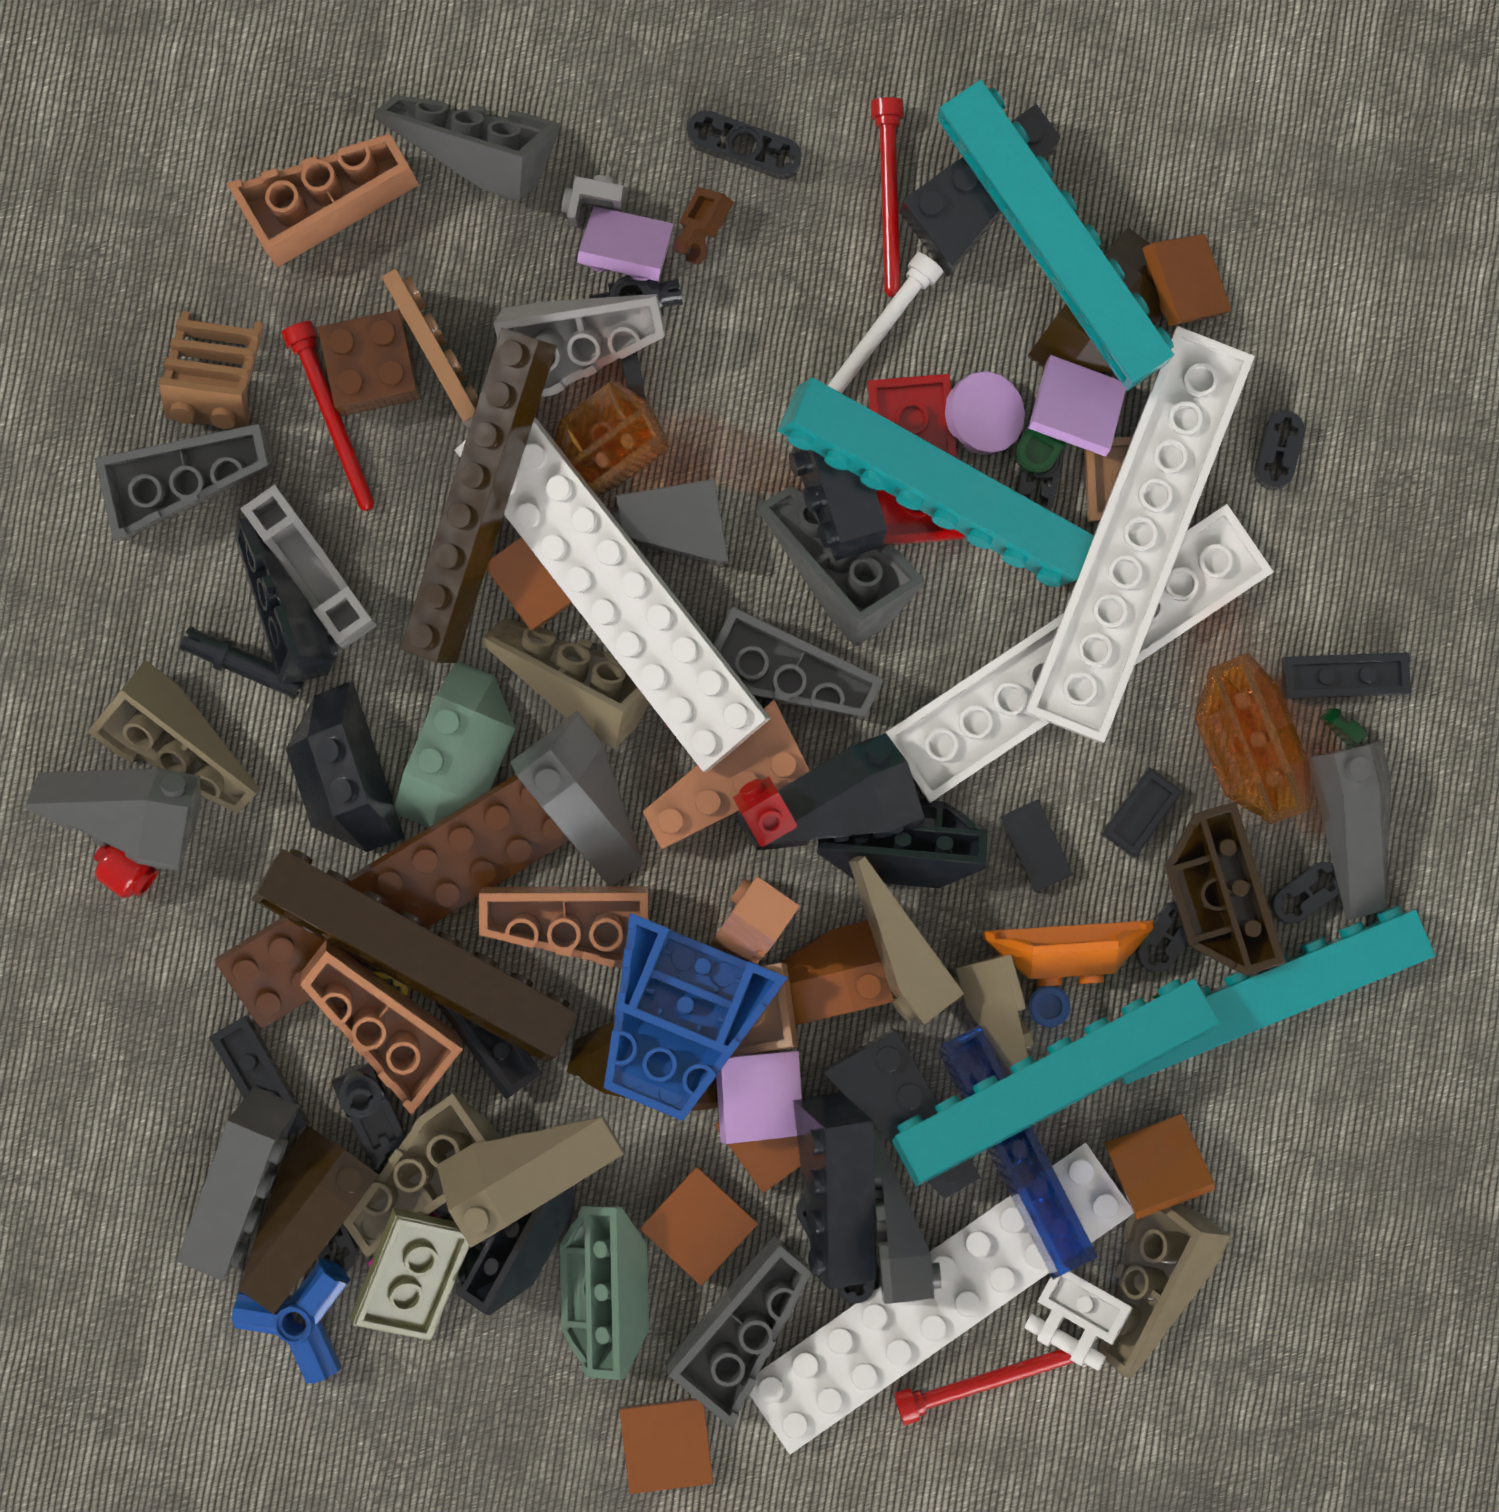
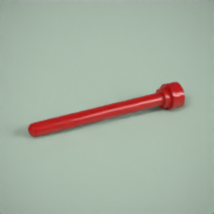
M883 97L871 101V119L875 121V127L880 128L884 291L889 297H894L901 288L896 127L900 126V119L904 118L903 99L896 97Z
M303 321L289 326L281 332L287 349H292L294 355H299L359 508L363 511H370L373 509L375 502L342 418L334 407L332 393L314 349L317 347L315 340L318 336L312 321Z
M1059 1349L927 1392L920 1393V1390L911 1392L910 1388L895 1392L894 1397L901 1420L905 1426L920 1421L919 1416L926 1415L927 1409L1075 1362L1070 1360L1071 1355Z

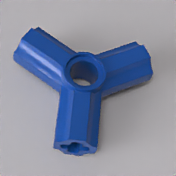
M321 1258L294 1295L287 1297L274 1315L239 1291L232 1313L234 1328L278 1335L289 1344L306 1384H315L339 1372L342 1365L322 1323V1318L351 1279L345 1273V1269L336 1262ZM292 1312L301 1314L306 1321V1325L297 1323L292 1316Z

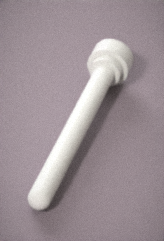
M921 252L915 254L907 265L909 271L906 273L908 279L827 386L843 393L921 288L926 289L928 285L933 286L942 275L943 270L936 262Z

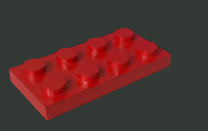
M950 374L867 381L870 410L957 458L956 438L948 430L945 418L946 398L951 391ZM876 490L887 526L882 546H886V544L901 545L963 540L964 534L955 529L942 528L932 521L930 515L919 509H908L900 505L896 501L897 497L884 490Z

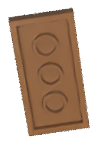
M394 269L381 277L469 431L479 398L472 385L465 388L462 387L460 382L467 379L451 348L444 352L440 348L447 341L431 313L429 312L422 316L420 311L427 308L411 277L409 276L402 280L398 271Z

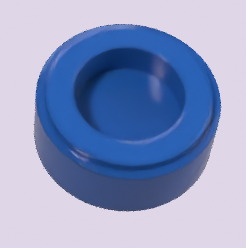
M1041 986L1035 989L1028 999V1013L1037 1024L1044 1027H1056L1067 1019L1070 1013V1000L1067 994L1056 986Z

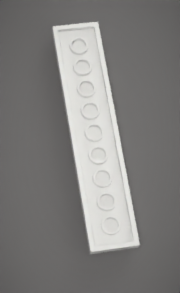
M1179 326L1175 328L1171 337L1174 345L1171 350L1174 356L1168 364L1158 370L1095 531L1079 578L1075 582L1025 710V713L1099 743H1104L1255 357Z
M535 417L504 515L703 772H709L771 718ZM465 441L455 449L459 457H461Z
M1228 504L1187 530L1135 665L1273 573V570ZM1063 614L885 732L907 760L914 782L929 803L1049 723L1026 714L1025 710Z
M1084 1143L930 1251L931 1263L939 1262L941 1273V1288L934 1289L933 1299L884 1304L881 1286L878 1287L866 1301L854 1304L761 1369L756 1377V1383L750 1396L791 1455L1133 1214L1132 1208L1089 1146Z

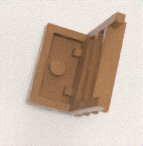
M182 311L180 319H177L176 322L177 331L175 337L171 339L169 358H166L164 363L165 372L163 378L160 377L159 380L165 419L175 420L183 424L198 423L212 425L220 429H236L248 426L250 412L247 389L264 330V323L255 321L254 328L248 329L192 321L191 313ZM185 337L215 340L249 346L247 349L226 345H218L185 340ZM180 356L241 364L243 368L180 360L179 358Z

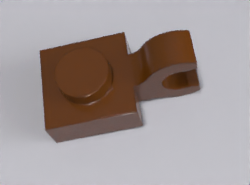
M698 187L679 221L685 228L675 239L672 250L685 255L689 247H691L685 260L696 265L701 264L707 252L706 236L715 238L734 202L723 193Z

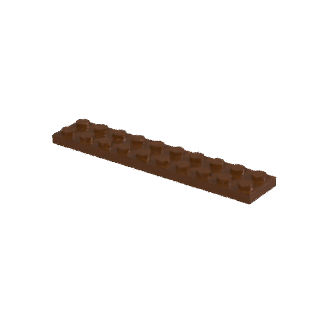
M514 775L347 878L350 880V887L363 894L365 891H371L387 901L386 907L398 914L405 911L417 916L424 922L423 928L426 929L477 898L482 887H495L570 840L540 806L520 779ZM282 917L216 957L215 964L258 1026L263 1029L312 999L300 985L301 972L325 940ZM353 957L355 960H357L358 962H360L362 965H364V966L367 965L366 963L362 962L361 960H359V959Z

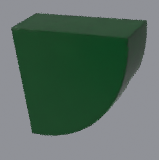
M1329 708L1320 717L1348 747L1358 745L1368 735L1366 733L1367 730L1355 720L1349 723L1341 715L1339 709Z

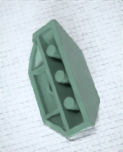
M460 661L454 664L434 698L403 772L395 802L397 815L429 828L491 790L516 731L509 709L494 675Z
M585 1205L581 1207L578 1212L579 1216L572 1223L560 1243L561 1329L573 1353L582 1363L581 1369L586 1377L623 1380L626 1378L649 1331L647 1244L622 1207Z

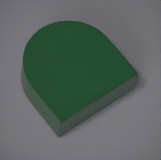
M1027 428L1017 444L1015 450L1016 461L1027 473H1045L1054 465L1066 444L1056 438Z

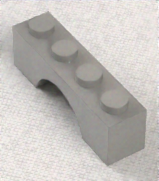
M275 484L240 508L298 586L333 639L343 650L377 626Z

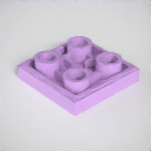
M593 206L579 248L577 263L589 266L592 270L598 272L613 271L627 274L639 281L649 279L659 281L674 224Z
M1050 355L1045 364L1028 428L1106 457L1111 450L1126 389L1115 378Z
M787 1050L731 1056L716 1076L721 1143L732 1144L797 1136L793 1100L802 1099L799 1051Z

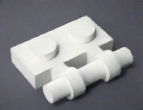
M1058 1266L1055 1268L1037 1301L1052 1310L1045 1321L1032 1313L1024 1328L1037 1335V1341L1047 1347L1052 1344L1071 1355L1070 1360L1082 1366L1085 1363L1099 1371L1106 1356L1093 1349L1096 1339L1099 1337L1113 1345L1133 1308L1063 1267ZM1064 1318L1085 1329L1080 1340L1059 1329Z

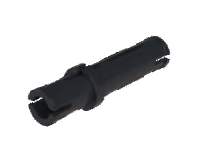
M189 626L186 631L188 637L183 636L180 650L213 663L214 669L222 671L225 668L289 696L293 700L299 695L297 690L302 689L305 680L280 686L273 662L234 646L233 640L225 638L222 641L195 629L193 626Z

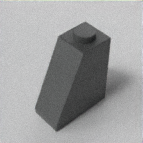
M715 479L616 495L618 507L610 508L611 514L635 545L718 567L729 566Z

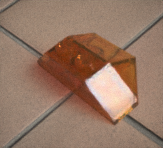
M616 381L607 383L559 421L554 439L555 443L597 497L620 486L670 450L668 438L649 402Z
M1250 653L1209 668L1206 677L1207 681L1194 719L1224 795L1232 801H1236L1243 808L1261 816V819L1269 824L1311 810L1310 767L1308 759L1277 683Z

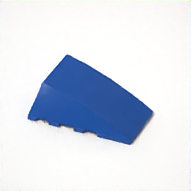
M630 913L604 1088L684 1121L788 977L752 962L744 961Z

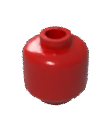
M109 844L105 847L100 846L93 858L98 862L95 869L96 879L121 898H129L133 895L137 897L142 896L153 884L159 873V870L153 866L135 863L125 856V852Z

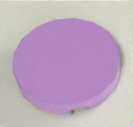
M983 371L964 377L956 384L954 389H951L946 398L945 418L948 430L954 438L957 437L964 444L963 448L972 453L989 455L1001 452L1017 441L1024 427L1025 410L1022 397L1013 383L1000 374Z

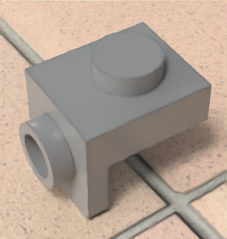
M595 175L594 179L575 176L573 189L566 187L562 202V212L567 213L569 226L578 227L582 204L622 212L625 201L624 185H619L618 180L604 175Z

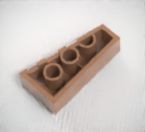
M390 133L340 148L338 153L318 159L317 156L301 160L300 165L278 171L275 168L260 173L261 177L242 182L239 179L226 183L260 243L277 268L419 186L411 168Z
M775 700L764 708L771 719L709 772H703L698 765L695 766L642 811L661 850L739 813L740 810L733 797L739 794L740 789L748 782L755 779L763 780L769 776L776 789L780 790L810 771Z
M756 876L752 883L744 878L730 899L736 904V907L709 945L756 965L773 946L800 907V905L758 876Z
M649 886L482 887L479 892V935L521 946L555 952V954L566 957L581 958L612 968H623L622 963L624 949L626 948L630 913L649 920Z
M326 941L301 972L300 985L331 1022L339 1027L350 1040L353 1048L368 1061L377 1072V1076L388 1088H391L402 1101V1105L412 1115L463 1050L462 1039L458 1033L346 952Z

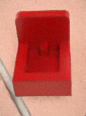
M769 776L763 780L755 779L748 782L740 789L739 794L733 797L757 842L762 847L797 827L794 818Z

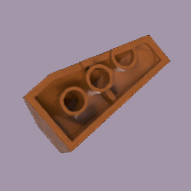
M868 920L831 929L780 962L787 964L795 1025L847 1014L894 1001Z

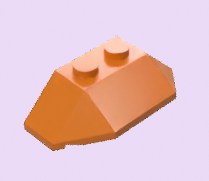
M1153 920L982 931V940L1000 955L1011 954L1015 969L1028 979H1037V986L1062 985V977L1078 976L1079 984L1104 982V974H1115L1153 930Z

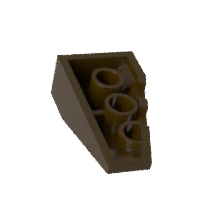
M307 1125L281 1161L239 1290L274 1315L379 1174Z

